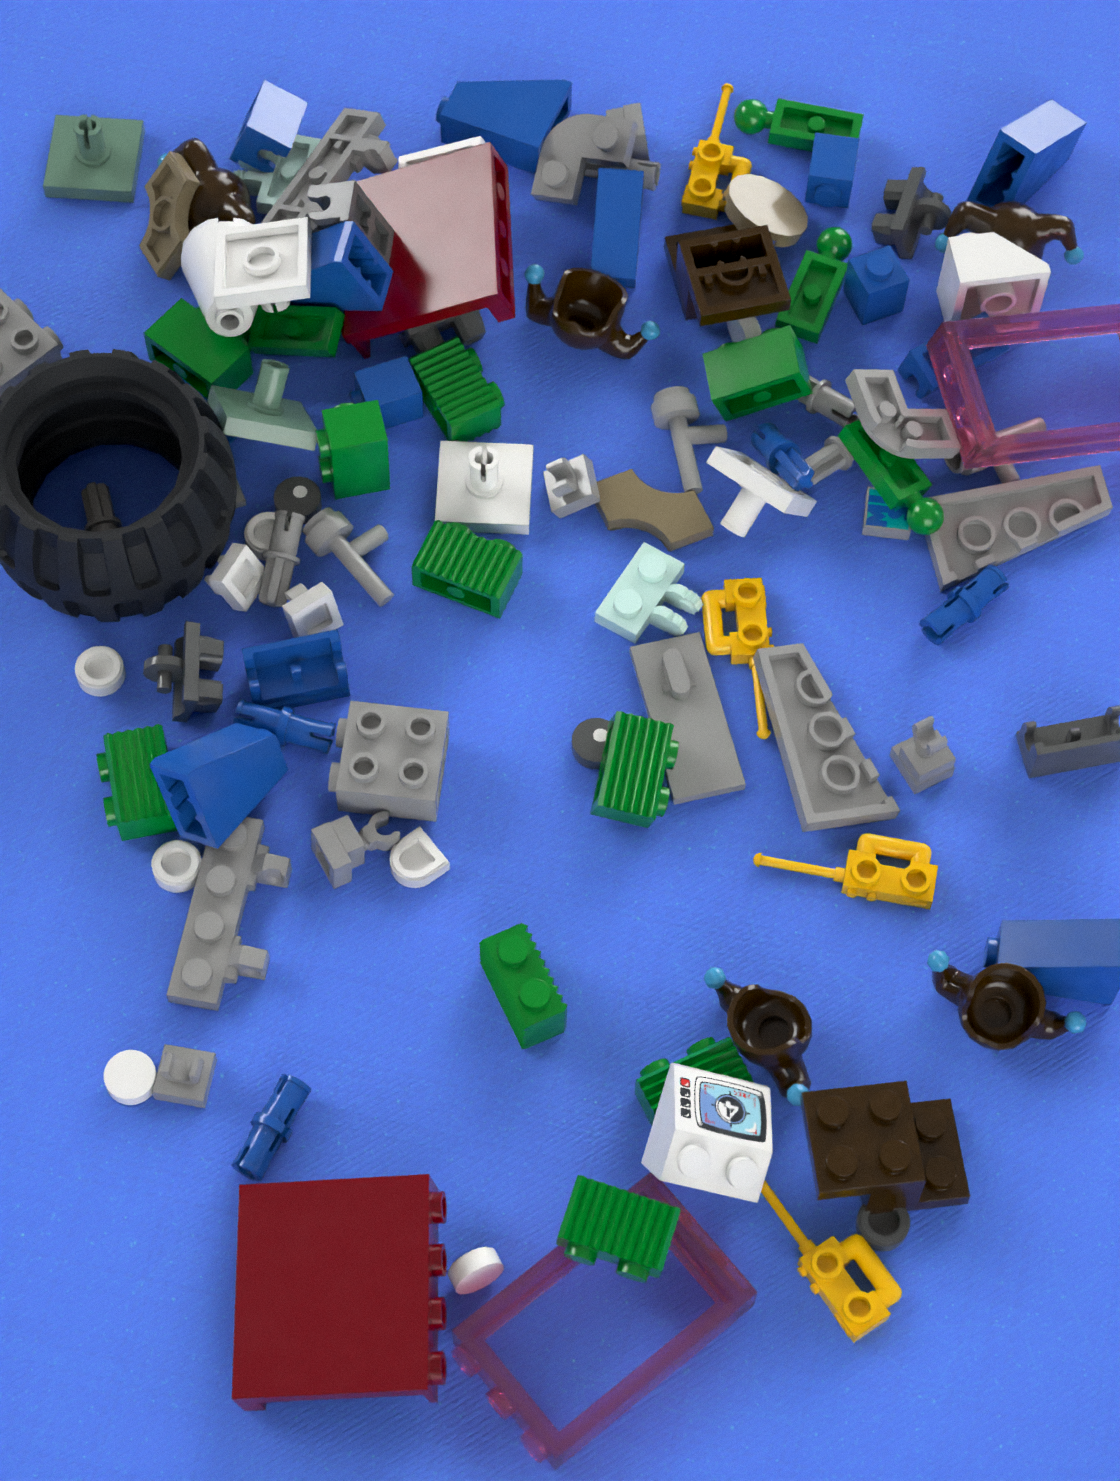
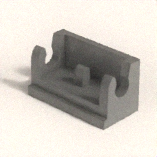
M355 180L309 186L307 197L311 202H317L323 210L321 212L313 211L308 214L315 224L336 225L344 221H354L389 265L394 229Z
M1120 705L1108 707L1105 715L1043 727H1037L1035 721L1023 723L1020 731H1017L1015 736L1028 778L1120 762Z

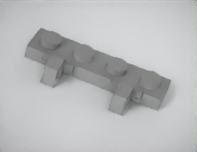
M344 108L261 223L308 217L312 233L335 225H318L309 218L308 214L310 212L323 211L317 202H311L307 197L309 186L347 181L353 171L360 173L363 167L372 173L383 174L393 169L398 160L390 148V143L380 140L378 137L386 127L380 113Z
M246 817L218 849L205 846L167 991V998L170 1003L219 1011L225 983L236 984L238 976L265 980L270 962L268 951L241 945L242 938L238 936L248 892L255 891L257 883L288 888L292 867L290 858L270 854L269 847L261 845L265 829L263 820Z

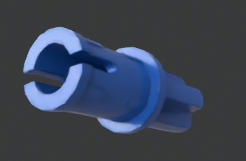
M764 423L759 425L758 428L764 433L766 438L763 440L754 430L751 436V443L766 458L768 469L776 475H781L795 491H799L803 487L806 489L812 487L814 482L811 479L815 472L802 458L799 446L791 440H786L774 424Z

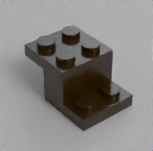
M732 224L664 237V250L685 321L697 318L701 327L790 310L791 297L768 225L738 230Z
M907 1081L801 1093L800 1103L817 1200L860 1196L865 1212L871 1211L869 1215L893 1212L895 1208H906L907 1211L968 1204L970 1192L951 1098L911 1103Z

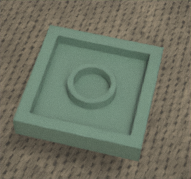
M87 114L80 116L56 115L43 182L45 197L134 203L145 136L143 120L99 118L95 115L87 117Z
M263 359L254 393L211 385L207 403L217 416L224 435L315 450L317 443L315 430L317 429L302 403L282 398L290 370L288 365L276 360Z

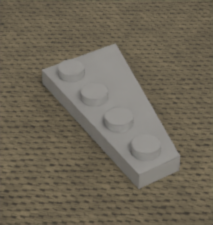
M1098 465L928 497L936 500L944 511V521L940 529L933 534L925 535L940 592L978 575L988 565H1001L1109 515L1113 506L1101 466Z
M804 644L757 649L753 660L802 832L895 819L900 812L899 807L893 797H887L877 780L880 776L870 758H864L853 739L856 733L847 718H841L831 701L833 694Z

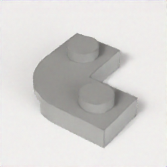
M579 114L563 120L550 131L542 145L531 195L536 200L577 205L587 163L629 168L638 124L632 119L594 114Z
M854 369L845 381L861 425L869 437L887 452L908 459L953 458L961 449L947 409H908L894 370Z

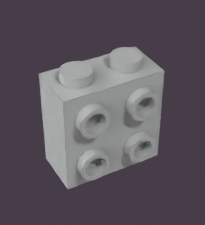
M0 289L1 396L10 385L15 387L25 379L28 371L45 361L50 364L61 360L60 351L63 349V345L51 328L45 326L42 329L34 321L32 313L20 299L16 298L13 301Z
M350 701L348 718H339L337 725L336 747L342 748L340 763H331L328 782L329 792H336L338 811L375 815L377 812L388 811L389 817L437 822L450 735L449 712Z

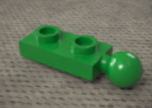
M780 98L777 99L775 111L772 112L768 111L761 101L746 99L736 107L734 122L741 132L750 135L757 134L764 128L770 129L768 144L812 152L815 132L859 138L864 114Z
M840 227L827 228L819 235L816 244L818 253L806 250L789 289L791 297L790 310L779 312L775 328L790 325L798 338L818 344L845 281L848 263L842 261L850 255L852 250V239L849 233Z
M258 305L250 328L240 334L255 354L335 358L345 314L337 307L290 305L280 312L277 311L276 305H273V313L265 312L261 305Z
M860 420L845 425L838 434V437L890 510L905 504L908 508L906 513L907 524L912 531L920 535H930L937 532L943 524L944 511L936 500L923 497L932 484L916 461L896 456L881 448L869 437Z

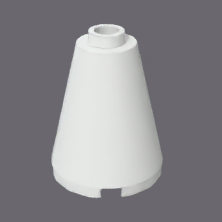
M214 218L196 226L184 240L181 254L182 271L208 326L215 333L226 337L238 336L246 332L250 328L258 305L217 310L213 299L216 229L252 225L246 220L233 218V222H218V218Z

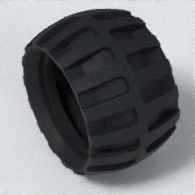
M113 349L112 353H90L89 350L70 352V357L50 364L45 361L28 371L25 379L15 387L10 385L0 396V564L11 579L26 593L36 599H43L48 606L61 613L76 618L80 614L92 616L101 622H120L121 617L141 613L146 617L162 611L164 604L176 597L184 598L200 584L205 568L211 569L220 557L228 540L230 523L236 510L237 479L231 447L222 432L217 416L207 401L195 388L187 383L185 384L176 372L160 362L153 360L152 363L139 359L132 352ZM99 445H134L160 454L179 471L175 487L159 507L125 527L98 532L62 527L38 513L33 507L36 494L46 476L69 456Z

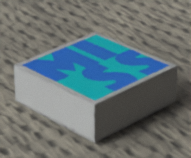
M867 486L862 535L909 540L911 529L906 520L908 508L903 504L890 510L875 487Z

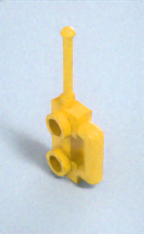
M725 83L721 87L722 95L711 136L708 137L707 141L699 140L698 147H693L692 155L695 156V159L689 162L688 169L691 170V174L681 201L682 213L717 220L718 212H725L724 207L727 204L726 200H722L723 190L716 189L719 175L728 176L729 173H732L731 182L738 175L751 174V161L745 157L733 155L734 146L721 144L719 140L731 93L734 92V87L730 83Z
M762 578L724 580L722 590H708L701 597L706 649L708 653L714 656L730 655L731 664H749V669L752 670L758 722L756 734L760 739H767L771 731L768 729L765 699L753 660L757 649L774 647L773 644H769V637H772V628L767 627L765 587L762 583ZM724 608L725 612L735 611L737 632H730L729 636H724L721 611Z
M865 833L859 837L856 850L849 849L845 868L835 867L833 869L763 856L762 853H757L753 858V862L757 867L762 865L832 878L835 882L843 883L841 893L851 898L860 896L865 897L868 901L881 900L929 910L933 902L938 870L937 865L930 864L932 852L927 844ZM876 855L908 860L910 865L905 869L882 865L876 859Z
M764 1180L761 1193L800 1246L798 1249L803 1256L799 1258L797 1263L799 1266L797 1268L798 1273L801 1277H807L811 1283L809 1287L813 1294L816 1295L818 1293L846 1335L854 1343L887 1321L890 1316L887 1308L899 1301L902 1290L865 1238L859 1234H853L839 1243L833 1235L816 1247L811 1239H807ZM854 1260L876 1289L875 1291L872 1290L866 1293L859 1289L845 1270L849 1262Z

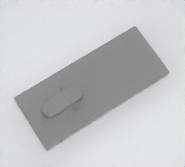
M700 632L631 646L629 653L648 718L673 724L671 740L679 741L675 765L672 770L665 769V777L670 788L673 804L676 805L744 790L746 783Z

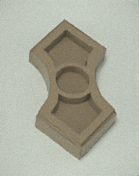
M169 151L144 186L149 197L150 216L146 233L139 244L141 251L156 275L167 280H171L181 266L183 242L189 235L188 215L190 204L200 184L183 156Z
M633 469L597 481L601 501L595 503V506L607 529L610 531L633 528L648 532L658 538L670 552L713 536L714 527L694 490L684 493L659 491L639 479Z

